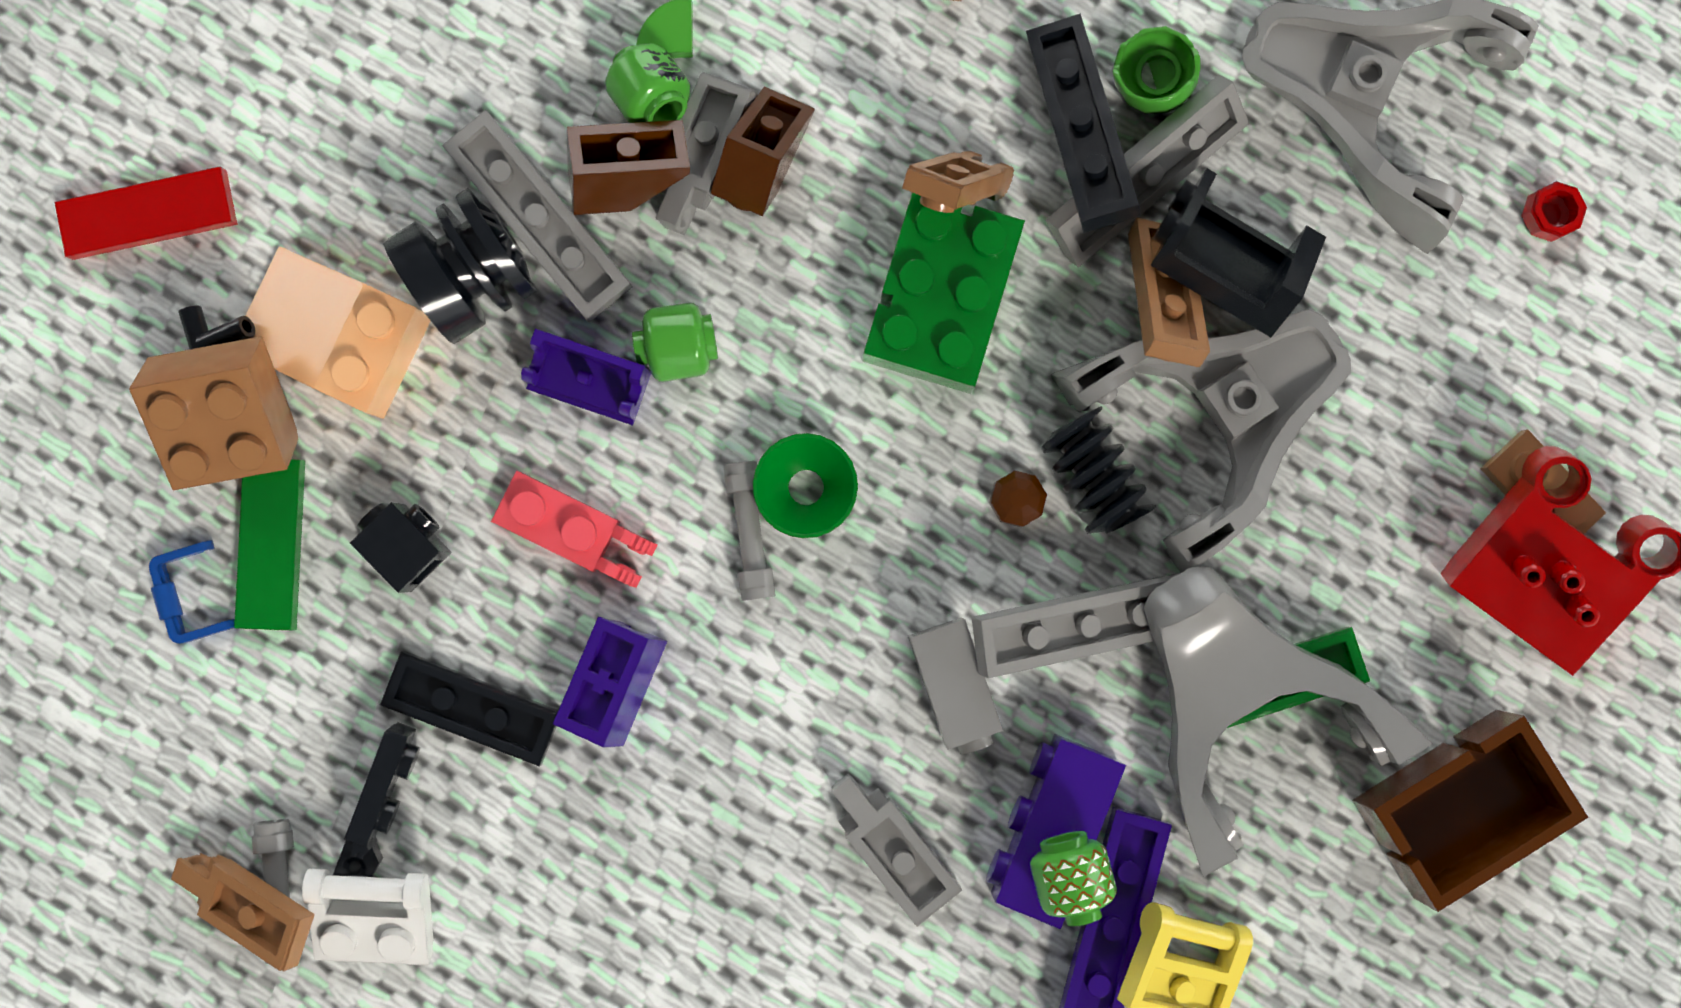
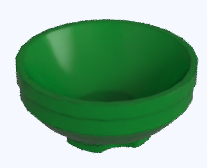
M810 433L794 434L780 439L770 446L760 458L753 479L754 499L758 510L765 520L776 530L788 536L803 539L819 537L839 527L850 515L856 502L858 491L857 473L847 453L834 441L821 435ZM804 470H809L819 475L824 485L821 497L810 505L796 502L789 492V483L792 477Z

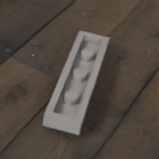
M1217 75L1124 153L1139 203L1140 215L1250 124L1233 81ZM1072 197L1045 221L1063 254L1071 263L1080 267L1136 220V218L1083 233Z
M487 110L483 111L442 145L589 323L633 287Z
M1180 573L973 616L971 618L978 674L986 678H993L1153 642L1144 605L1148 596L1156 587L1161 586L1168 579Z

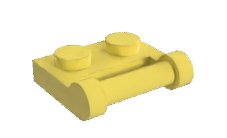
M1155 902L1148 903L1140 917L1142 934L1117 1000L1126 1008H1229L1252 950L1253 935L1251 930L1247 926L1232 922L1221 926L1175 914L1170 906ZM1176 938L1218 949L1219 953L1215 964L1167 952L1171 939Z

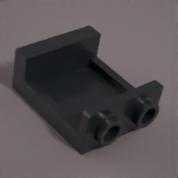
M1206 168L1196 185L1186 180L1171 202L1168 214L1152 238L1161 245L1151 266L1271 338L1303 299L1326 236L1306 225L1289 249L1285 248L1205 200L1217 175Z

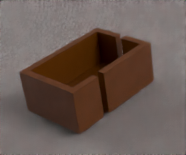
M1495 710L1453 736L1459 747L1442 743L1352 800L1378 843L1391 850L1386 855L1412 897L1437 912L1589 818L1524 715Z

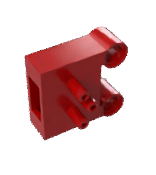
M1545 446L1536 449L1526 458L1522 468V477L1454 554L1440 574L1451 588L1574 676L1661 579L1674 576L1681 571V533L1653 515L1632 517L1623 523L1617 532L1616 546L1619 553L1614 556L1552 511L1554 508L1575 506L1585 499L1590 491L1592 478L1586 465L1571 453L1556 446ZM1567 464L1569 473L1565 483L1555 489H1544L1543 477L1547 470L1554 465ZM1663 535V546L1660 551L1654 556L1641 558L1640 548L1643 542L1651 536Z

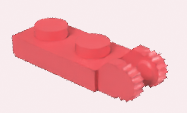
M520 471L515 472L491 522L592 572L599 570L637 588L642 576L636 573V570L603 557L612 537L626 544L629 549L642 555L648 554L652 556L657 547L656 543L620 526L619 520Z

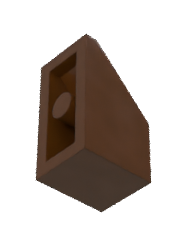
M764 86L727 136L710 194L728 201L739 210L751 211L763 217L779 192L815 108Z
M683 120L567 127L568 175L574 215L632 211L690 174Z

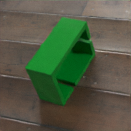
M912 193L881 295L880 303L890 305V307L878 303L864 349L863 362L971 394L977 383L1025 220L978 206L974 207L971 216L962 214V207L954 210L953 213L939 212L923 206L920 203L921 196Z

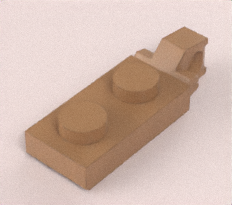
M200 853V855L177 859L171 880L198 897L197 904L200 907L197 915L278 971L282 970L284 972L298 966L315 914L233 860L221 855L209 857Z

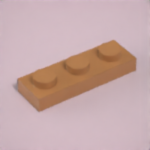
M1137 217L1128 233L1144 355L1200 368L1210 353L1201 295L1151 266L1161 245L1152 238L1161 223Z

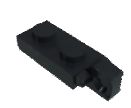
M397 722L384 732L344 838L346 841L333 875L373 877L383 859L376 843L377 832L387 834L390 830L400 804L399 800L391 798L397 779L400 777L408 780L419 755L420 747L411 744L416 732L415 728Z

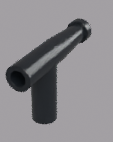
M189 306L178 311L189 349L249 339L255 335V326L247 316H240L208 330L201 306Z

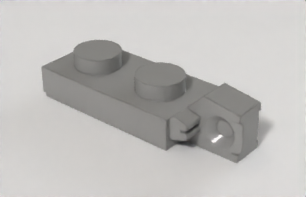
M705 72L700 74L688 101L686 112L681 118L683 120L688 150L690 174L660 192L665 197L655 218L660 221L664 228L685 235L696 209L706 210L711 199H714V195L710 193L726 138L757 97L753 89Z
M850 773L846 774L831 787L833 789L831 792L848 812L838 820L846 831V839L917 927L962 891L958 882L891 798H886L879 788L867 796Z

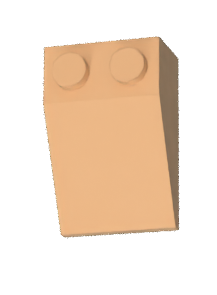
M280 246L245 315L251 319L255 326V335L251 338L263 337L275 370L360 411L382 419L385 418L431 322L426 314L418 308Z

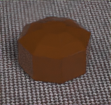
M1014 470L994 482L989 504L1000 522L1024 527L1042 516L1047 493L1035 475Z

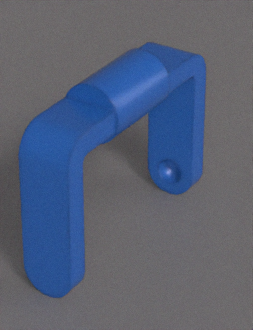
M213 540L200 542L155 556L149 563V571L154 585L150 589L160 621L165 622L169 638L175 643L192 642L234 628L235 619H231L186 633L181 618L183 611L174 582L170 581L166 567L168 563L203 553L206 550L215 549Z

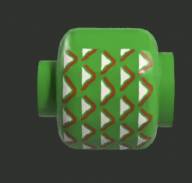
M1085 831L1063 833L1041 841V851L1032 858L1030 868L1042 910L1049 916L1065 917L1068 926L1086 925L1101 919L1102 913L1100 909L1111 903L1117 893L1105 846L1097 840L1088 839Z

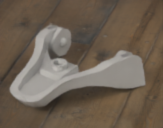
M1441 0L1432 4L1401 10L1369 11L1337 9L1309 3L1276 2L1264 9L1256 18L1254 25L1248 33L1243 48L1242 60L1246 71L1254 80L1289 100L1315 119L1340 149L1374 209L1398 234L1428 254L1447 236L1463 202V196L1459 191L1440 180L1421 175H1405L1399 172L1379 152L1376 144L1378 117L1384 109L1403 63L1413 52L1455 40L1464 45L1466 52L1485 66L1500 70H1516L1524 63L1539 25L1531 17L1517 9L1485 0Z
M1310 309L1291 314L1271 338L1257 329L1234 335L1208 338L1210 353L1200 368L1145 356L1143 340H1140L1121 349L1051 374L1068 404L1074 405L1079 413L1081 411H1088L1090 405L1095 402L1100 404L1111 403L1117 396V388L1135 377V372L1173 378L1197 396L1225 438L1232 469L1223 503L1201 515H1187L1181 521L1180 527L1163 539L1167 547L1165 551L1180 573L1188 568L1202 566L1210 557L1221 551L1255 520L1267 505L1271 485L1282 458L1312 414L1337 391L1351 374V359L1348 350L1344 348L1339 336L1330 327L1329 321L1321 314Z
M1196 566L1188 568L1184 572L1171 577L1161 586L1156 587L1148 596L1144 605V611L1151 636L1163 662L1172 713L1168 767L1203 877L1238 859L1236 850L1244 846L1241 841V834L1236 832L1232 826L1235 822L1233 810L1228 805H1219L1207 784L1204 785L1211 748L1229 725L1278 696L1308 691L1345 701L1346 703L1340 707L1351 727L1350 736L1352 741L1358 747L1365 748L1370 755V759L1380 766L1388 762L1401 765L1433 745L1402 713L1342 666L1294 645L1264 624L1244 605L1233 589L1211 567Z

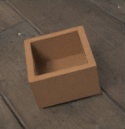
M262 336L157 355L146 359L129 390L173 491L288 469L299 440L297 427Z

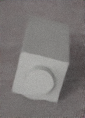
M958 618L908 635L941 737L947 750L958 747L960 754H968L992 745L991 735L1002 732L1003 729L986 679L978 674L976 650L966 620Z

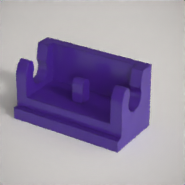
M538 329L534 330L530 341L534 355L530 366L523 367L521 371V379L527 383V390L633 426L651 376V372L644 365Z
M598 616L553 725L603 748L624 746L668 641L634 630L630 625Z

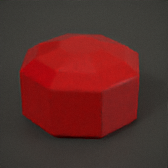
M1556 181L1528 195L1521 217L1532 236L1552 242L1581 228L1587 206L1578 188Z

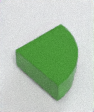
M672 0L657 8L643 24L636 46L654 43L664 47L672 58H693L692 0Z

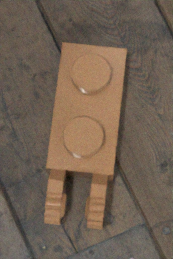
M969 150L961 153L952 152L911 164L907 169L902 189L920 195V203L927 208L944 213H953L958 208L974 205L977 201L985 198L993 201L1002 199L1010 188L1014 170L1012 166L1001 162L991 166L982 163V155Z

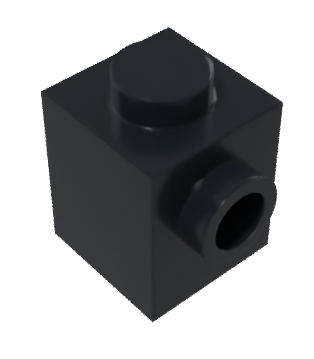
M393 502L387 507L383 503L377 505L360 520L357 527L361 532L350 542L397 593L412 592L452 553L434 534L440 528L438 523L417 504H414L410 509L405 504Z

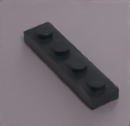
M1081 13L1027 30L1026 34L1083 233L1141 216L1137 196Z

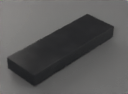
M406 651L400 652L380 703L383 707L539 767L544 761L557 727L553 725L558 712L557 709Z

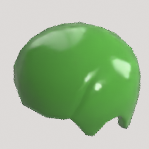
M1167 26L1144 28L1126 42L1120 44L1112 71L1115 86L1129 106L1145 114L1168 113L1182 106L1192 95L1198 84L1201 60L1198 50L1194 48L1193 43L1186 35ZM1147 63L1149 64L1156 89L1148 87L1142 80V70Z

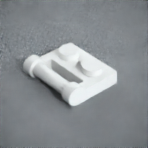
M309 868L306 871L302 885V899L305 904H308V910L315 914L310 928L314 960L429 965L433 955L434 939L430 886L427 874L408 873L405 879L336 876L330 875L328 869Z

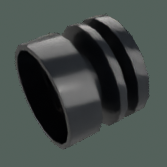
M469 188L463 190L455 197L467 221L461 224L452 211L443 203L436 208V214L445 235L436 239L428 229L418 221H415L383 243L390 261L413 298L438 331L452 344H456L486 324L483 310L477 300L478 297L486 294L494 304L505 312L512 308V302L501 284L503 281L508 280L524 299L537 292L529 275L525 261L526 258L517 242L494 210L491 211L479 201Z

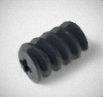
M1102 406L1052 432V435L1041 447L1043 453L1061 451L1063 454L1052 467L1054 474L1073 472L1074 476L1063 487L1065 494L1082 491L1085 494L1074 510L1076 514L1095 513L1096 516L1085 528L1087 534L1098 532L1108 534L1141 518L1156 508L1154 504L1136 505V502L1147 490L1144 484L1125 485V482L1136 470L1134 465H1114V461L1125 450L1122 444L1104 446L1102 443L1114 429L1112 424L1093 426L1092 421L1103 409Z

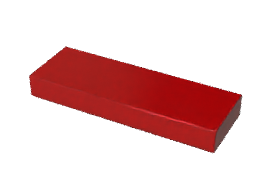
M221 166L54 202L65 257L72 260L238 225L227 170Z

